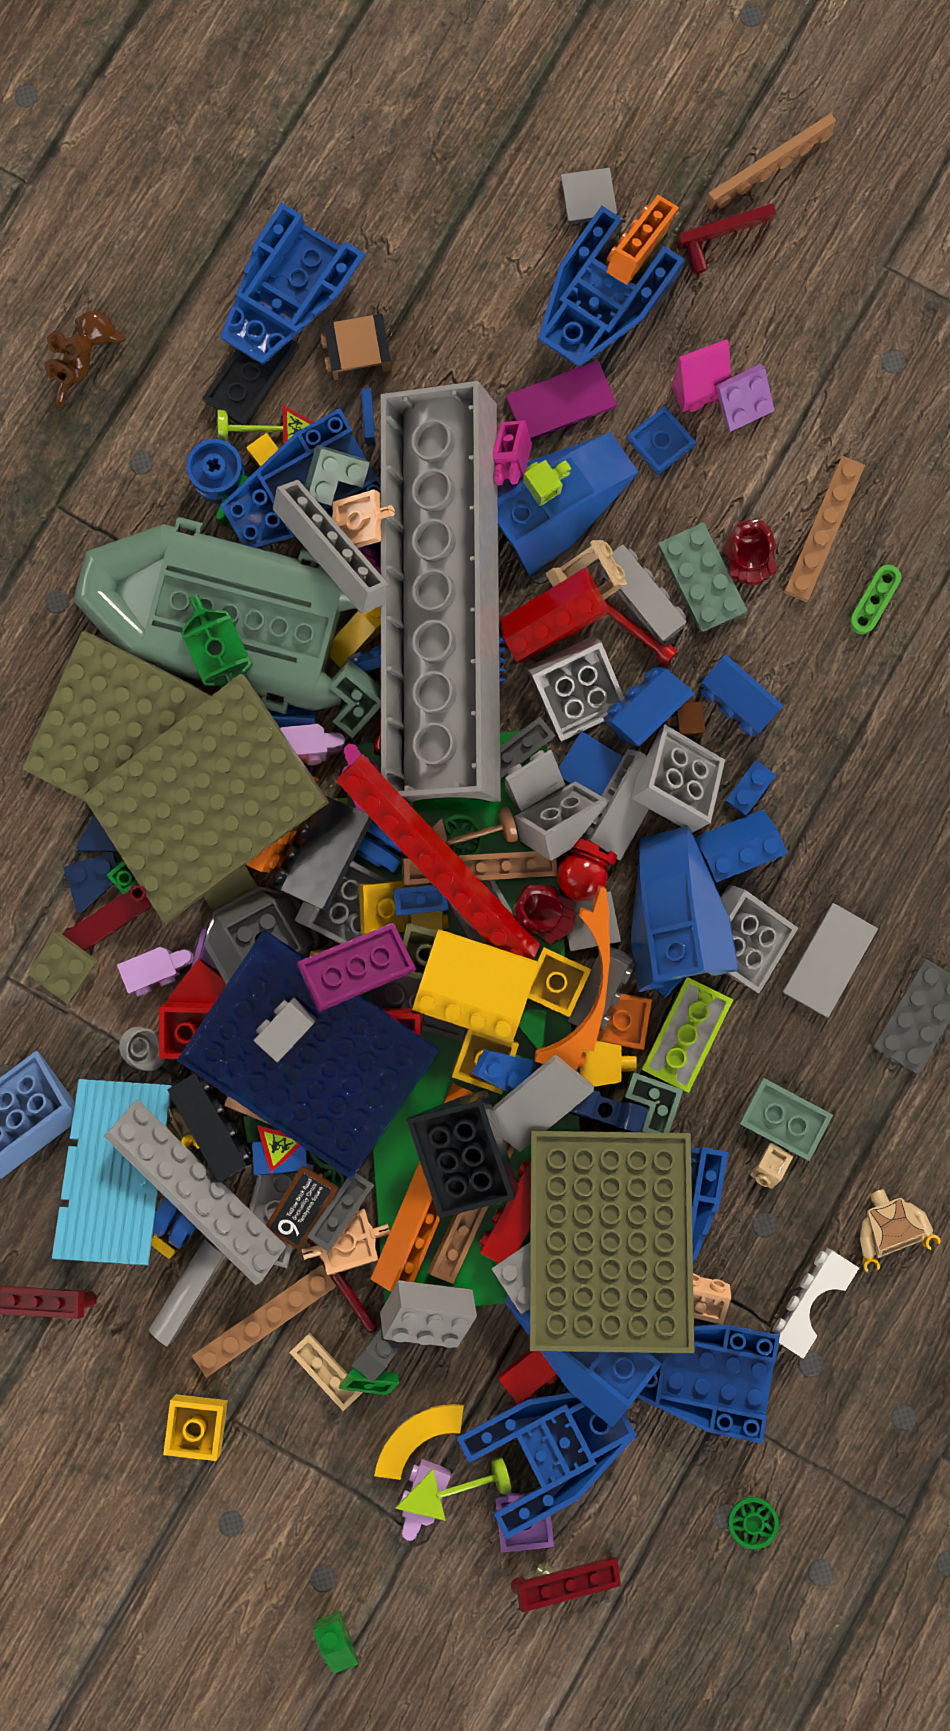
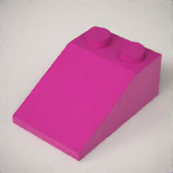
M723 340L679 357L671 386L682 412L687 410L694 412L701 409L708 402H719L715 385L731 378L728 340Z

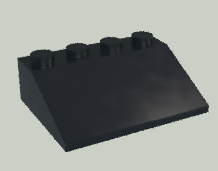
M325 796L329 803L298 826L297 836L293 844L287 848L282 866L275 871L271 886L295 899L327 911L372 819L364 811Z
M487 1090L461 1096L406 1119L439 1218L515 1199L519 1186Z

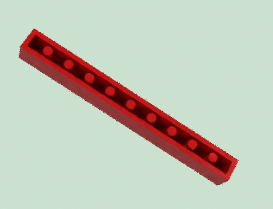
M363 754L336 779L339 785L492 947L529 959L535 958L540 946L535 938Z

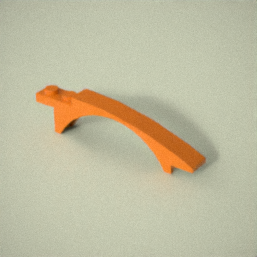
M600 885L598 886L591 910L581 907L578 914L590 929L600 956L601 977L595 1002L583 1022L568 1036L552 1045L536 1049L534 1054L535 1062L544 1064L556 1054L577 1071L578 1067H583L586 1053L583 1052V1049L594 1052L605 1008L610 964L606 888Z

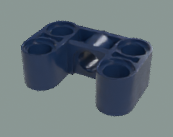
M594 1090V1092L568 1112L575 1116L609 1125L622 1132L642 1133L649 1109L629 1102L613 1101L600 1096L601 1093ZM601 1103L605 1104L607 1112L603 1117L598 1114V1107Z

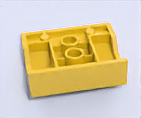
M438 929L412 1010L513 1043L539 962Z

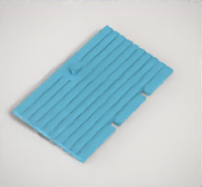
M78 1080L70 1139L78 1140V1146H68L61 1200H69V1207H59L52 1259L149 1265L158 1189L104 1135L137 1099L167 1128L171 1098L167 1089L171 1088V1085Z

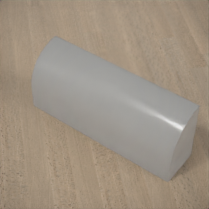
M627 749L601 795L607 799V805L580 837V839L600 845L599 851L603 853L614 852L617 854L618 860H621L649 808L631 799L636 777L647 756L640 751Z
M207 1237L204 1238L149 1328V1332L165 1346H168L175 1340L225 1258V1255Z

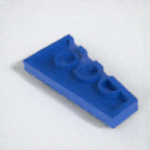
M484 1049L472 1073L510 1093L543 1064L532 1059H524Z

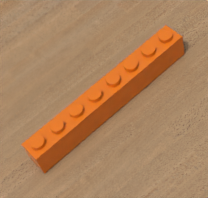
M452 1083L444 1103L476 1092ZM420 1162L370 1279L391 1292L398 1280L415 1281L440 1220Z

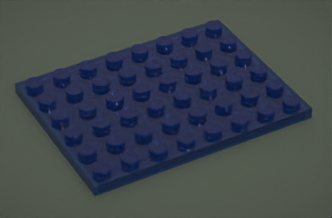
M263 930L177 1061L330 1166L352 1179L432 1063L440 1048L362 995L319 1012L297 966V962L306 959V957L268 931ZM295 998L317 1020L289 1051L276 1062L254 1041L259 1035L256 1030L266 1019L271 1022L277 1016L273 1011L284 1000L289 1003Z

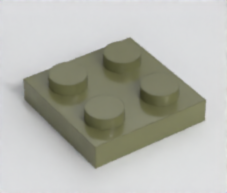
M57 931L52 935L27 974L65 1003L69 1004L94 970L98 961Z

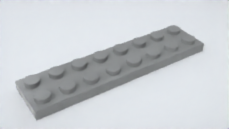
M137 1099L106 1132L104 1137L255 1285L262 1282L286 1248V1245L222 1182H218L215 1175L192 1152L185 1148Z

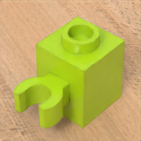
M546 460L539 464L535 462L526 468L523 483L538 505L542 506L561 493L563 484L560 480L569 476V471L572 468L566 460L558 464L554 469L550 467Z

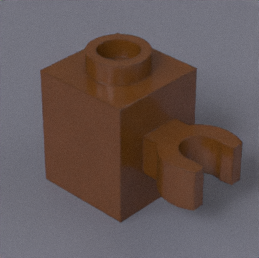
M688 699L674 712V716H670L661 726L665 724L670 728H676L677 732L687 738L703 736L705 724L702 702Z

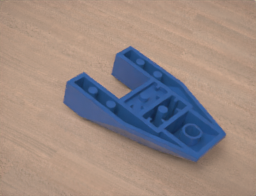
M602 205L559 265L538 336L540 342L578 367H581L642 322L681 274L685 260L663 246L637 285L632 282L626 285L606 273L608 267L599 261L619 235L622 218Z
M572 1393L528 1399L458 1436L457 1440L470 1463L517 1437L540 1487L493 1512L507 1540L579 1500L636 1437V1434L625 1413L611 1427Z

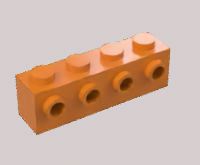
M657 195L649 206L646 205L639 220L635 219L628 234L626 232L623 234L618 247L614 246L607 257V261L610 263L606 273L628 285L669 231L679 207Z

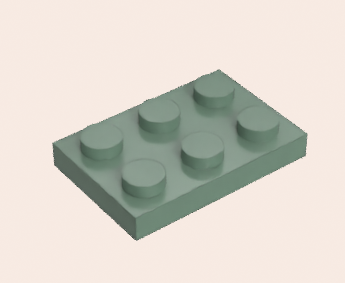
M762 1078L738 1124L810 1161L833 1114Z

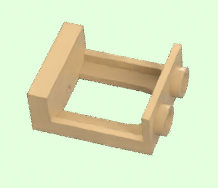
M592 540L590 542L591 547L562 567L552 568L545 573L554 587L599 559L610 577L605 584L598 588L604 600L627 585L624 579V570L620 565L616 564L612 557L613 551L611 547L603 540Z

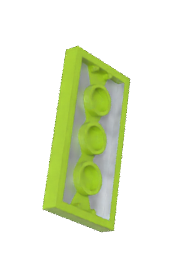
M686 977L641 1070L689 1093L733 999Z

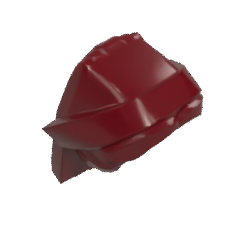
M762 520L741 521L733 527L722 552L730 559V576L732 579H736L740 583H746V585L755 586L761 584L764 580H768L771 575L778 571L773 555L777 546L773 532L766 522Z
M527 885L522 889L513 905V913L531 935L537 934L553 945L558 940L561 941L566 935L568 936L574 929L576 923L574 920L577 914L575 912L576 902L560 896L555 887L551 885Z

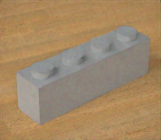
M622 544L613 551L612 557L616 564L620 565L624 570V579L627 585L616 591V593L653 638L663 645L685 627L686 615L681 608L672 605L669 601L670 596L663 587L658 588L653 581L654 576L646 567L643 569L640 566L635 552L631 548L626 549ZM599 562L598 571L608 581L610 577L602 563Z

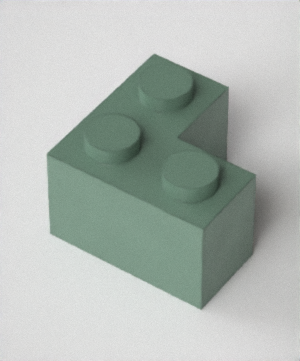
M316 445L304 487L317 502L332 505L338 481L363 488L370 463L364 458Z
M349 659L333 677L329 688L345 701L337 711L333 723L353 738L381 707V685Z
M631 1072L623 1097L647 1105L649 1111L643 1132L669 1133L683 1090Z

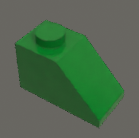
M341 1611L316 1620L313 1632L321 1655L332 1672L335 1674L358 1665L359 1660Z

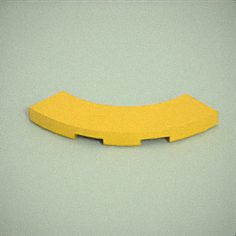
M447 1404L434 1406L405 1420L385 1443L380 1453L374 1476L401 1480L402 1471L407 1459L420 1444L437 1435L460 1433L464 1405Z

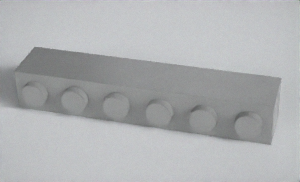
M295 480L277 487L273 510L360 613L363 614L382 606L389 584L299 480Z

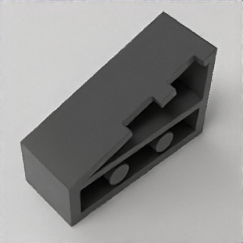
M610 946L605 1008L599 1030H605L611 1018L607 1014L611 1006L616 1007L622 995L619 990L623 983L627 984L633 971L630 969L634 962L633 956ZM599 954L571 1016L568 1018V1022L579 1026L588 1015L598 993L601 977Z

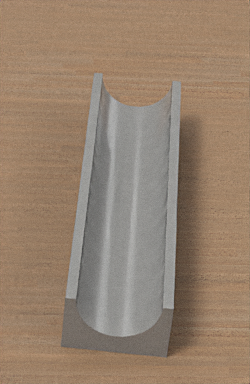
M479 381L381 394V508L392 505L395 510L394 516L381 520V576L389 584L383 605L381 606V774L411 807H413L414 801L441 797L477 798L490 802L501 801L498 492L494 481L495 464L493 461V450L497 439V404Z

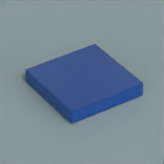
M663 406L626 436V440L657 476L697 444L666 406Z
M581 731L560 765L559 770L566 783L571 784L576 781L601 796L623 756Z

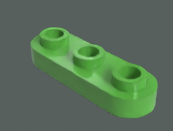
M884 565L875 573L850 617V627L855 633L867 634L876 626L901 581V573L897 567ZM882 577H889L890 583H885ZM875 597L878 600V604H872L870 598ZM858 619H864L866 621V625L861 626L858 623Z

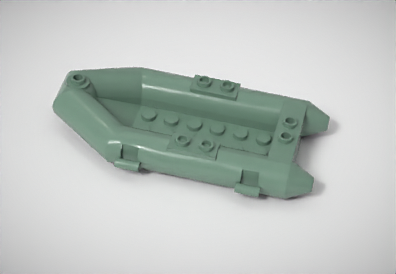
M177 517L175 527L162 524L85 552L73 602L112 645L146 662L160 665V669L168 673L203 682L181 635V631L186 623L194 616V609L188 598L199 594L206 610L230 612L233 624L250 661L253 663L245 677L257 695L262 697V702L268 710L286 714L288 704L311 711L342 704L343 699L329 688L332 679L325 671L341 611L355 609L356 607L321 565H319L318 569L304 565L303 560L319 564L309 551L301 549L299 559L201 534L203 523ZM180 528L194 531L196 533L194 534V536L181 533ZM219 641L211 642L209 652L212 655H219L222 651V644ZM270 694L283 697L284 703L268 698Z

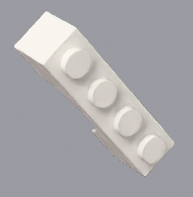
M829 1248L825 1252L821 1251L814 1261L816 1267L813 1272L805 1275L800 1284V1287H802L797 1297L794 1295L790 1299L786 1307L788 1310L787 1314L783 1319H778L772 1330L774 1334L780 1335V1344L803 1359L817 1337L812 1329L809 1318L813 1301L821 1293L828 1290L838 1289L845 1291L859 1269Z

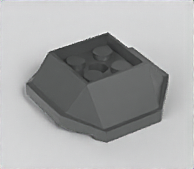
M257 887L213 912L204 947L229 991L266 1001L303 980L297 962L308 958L311 951L317 950L320 938L316 931L294 921L301 908L297 899L282 891ZM260 935L266 936L269 939V945L263 948L259 947L255 943V938Z

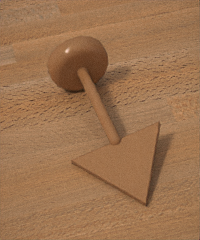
M508 807L498 810L499 824L451 839H447L442 818L431 827L448 846L500 830L507 842H514L518 839L516 825Z

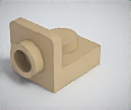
M771 1142L766 1147L758 1165L751 1171L750 1176L755 1178L758 1184L772 1189L782 1180L793 1156Z

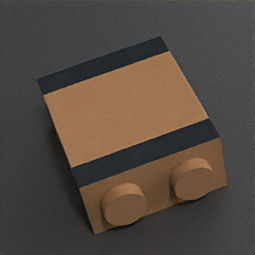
M383 314L324 324L325 333L321 334L323 349L328 348L329 357H325L327 373L332 372L334 380H339L338 372L377 365L382 366L383 372L392 371Z

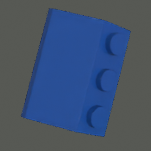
M726 654L699 686L702 690L701 694L708 701L712 702L714 700L721 706L720 711L729 719L733 717L739 722V728L749 736L752 734L756 737L784 706Z
M660 667L652 668L644 675V680L639 685H634L626 692V697L620 703L613 704L607 710L608 714L603 719L621 741L639 746L680 708L694 692L669 670Z
M764 810L694 837L714 884L787 854L777 828Z

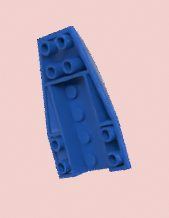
M340 408L296 432L220 505L243 545L258 548L296 537L273 510L277 487L295 480H299L305 486L316 445L367 460L352 435L353 430ZM369 465L363 488L338 481L333 502L376 490L380 493L381 504V480L379 476L374 474ZM318 502L332 518L333 502L332 505Z
M611 432L527 463L528 467L535 462L539 464L546 460L550 467L554 469L558 464L566 460L572 468L569 471L570 475L560 480L563 484L561 493L542 506L538 505L524 485V477H520L517 484H512L510 479H504L503 485L497 486L498 527L514 548L515 557L528 576L569 550L638 475V470Z
M689 826L640 838L631 932V947L639 992L664 987L665 981L708 972L716 976L739 971L731 920Z
M508 1295L504 1300L505 1304L530 1336V1309L521 1315ZM540 1351L567 1389L611 1427L616 1424L670 1354Z
M728 1324L694 1326V1353H670L637 1398L707 1432L763 1444L767 1404L780 1335Z

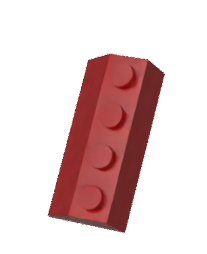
M585 567L501 618L504 640L515 661L526 663L609 614L610 610L588 568Z

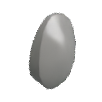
M142 1026L133 1027L127 1030L120 1039L119 1049L121 1056L127 1064L137 1070L154 1071L161 1067L166 1060L159 1058V1035L155 1031Z

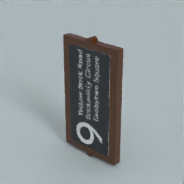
M301 1165L266 1226L282 1242L285 1241L301 1251L308 1240L307 1236L328 1207L339 1187L323 1178V1174H316Z

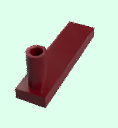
M768 204L679 233L676 239L678 250L686 248L694 275L708 270L700 243L770 221L776 214L774 204Z
M137 884L62 935L82 950L87 951L153 907V905L146 896L145 888Z
M0 1285V1314L79 1319L84 1318L85 1308L93 1307L97 1302V1296L92 1291L84 1292V1290Z
M609 1557L526 1580L517 1577L511 1582V1590L517 1594L519 1610L523 1613L621 1586L618 1561L615 1557Z

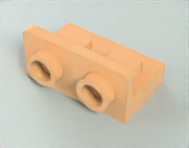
M693 1273L694 1318L723 1324L731 1300L730 1284L719 1279L711 1280L699 1277Z

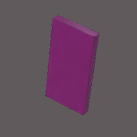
M599 360L506 395V400L514 420H525L531 440L617 407Z
M394 923L297 962L298 969L319 1012L413 973L416 970Z

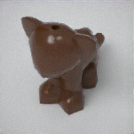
M89 311L75 318L79 335L65 338L60 331L54 330L47 337L48 347L53 353H64L62 360L50 359L45 362L47 376L49 378L54 377L57 381L61 382L55 396V406L57 408H63L69 388L87 377L93 345L122 343L126 340L124 334L115 330L111 320L103 313Z

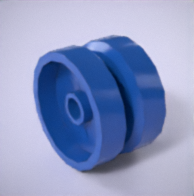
M220 439L205 440L197 444L189 453L186 463L187 474L197 493L206 501L221 503L224 495L230 496L237 490L242 475L246 476L245 467L236 448L227 441Z
M372 820L366 832L370 837L364 836L357 852L375 866H380L394 874L401 862L390 849L400 854L404 853Z
M165 1197L155 1213L153 1233L161 1237L173 1225L168 1236V1243L181 1249L196 1231L197 1227Z

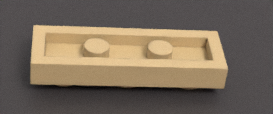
M310 1332L289 1352L342 1411L363 1393L339 1389V1384L348 1374Z

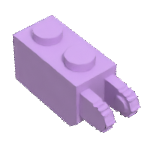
M319 724L280 728L301 761L308 765H318L322 761H326L327 755L343 752L346 739L343 734L324 733V728Z
M158 947L117 964L128 994L136 993L137 997L151 992V987L159 983L163 987L175 982L174 977L181 975L179 969L193 963L194 954L190 950L185 949L172 953L168 949Z
M421 1459L419 1466L414 1465L409 1481L413 1483L410 1491L432 1468L438 1491L445 1490L451 1476V1470ZM404 1491L401 1501L409 1494L410 1491ZM403 1511L402 1516L405 1517L402 1537L407 1541H413V1539H416L417 1533H419L421 1524L426 1526L432 1524L435 1518Z

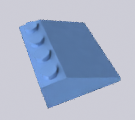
M37 1050L0 1077V1179L72 1126L75 1102Z

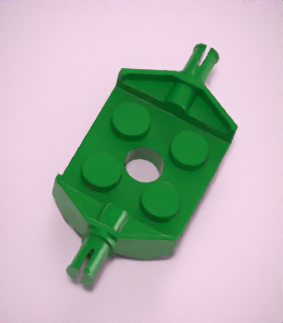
M199 594L193 595L194 597L188 598L194 609V616L186 623L181 631V635L204 685L224 687L239 674L245 675L253 663L250 661L233 624L230 612L206 610ZM219 641L222 644V651L219 655H212L209 652L211 642Z

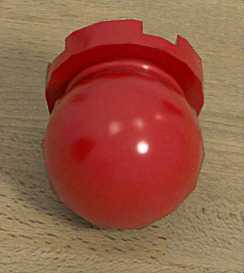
M579 838L570 849L571 854L563 858L558 866L557 881L559 888L566 897L574 901L584 902L595 898L598 886L606 887L608 878L606 866H614L618 857L617 854L609 851L608 854L598 851L600 845Z

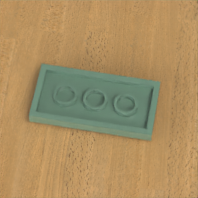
M704 522L658 543V548L701 634L747 613L748 610Z

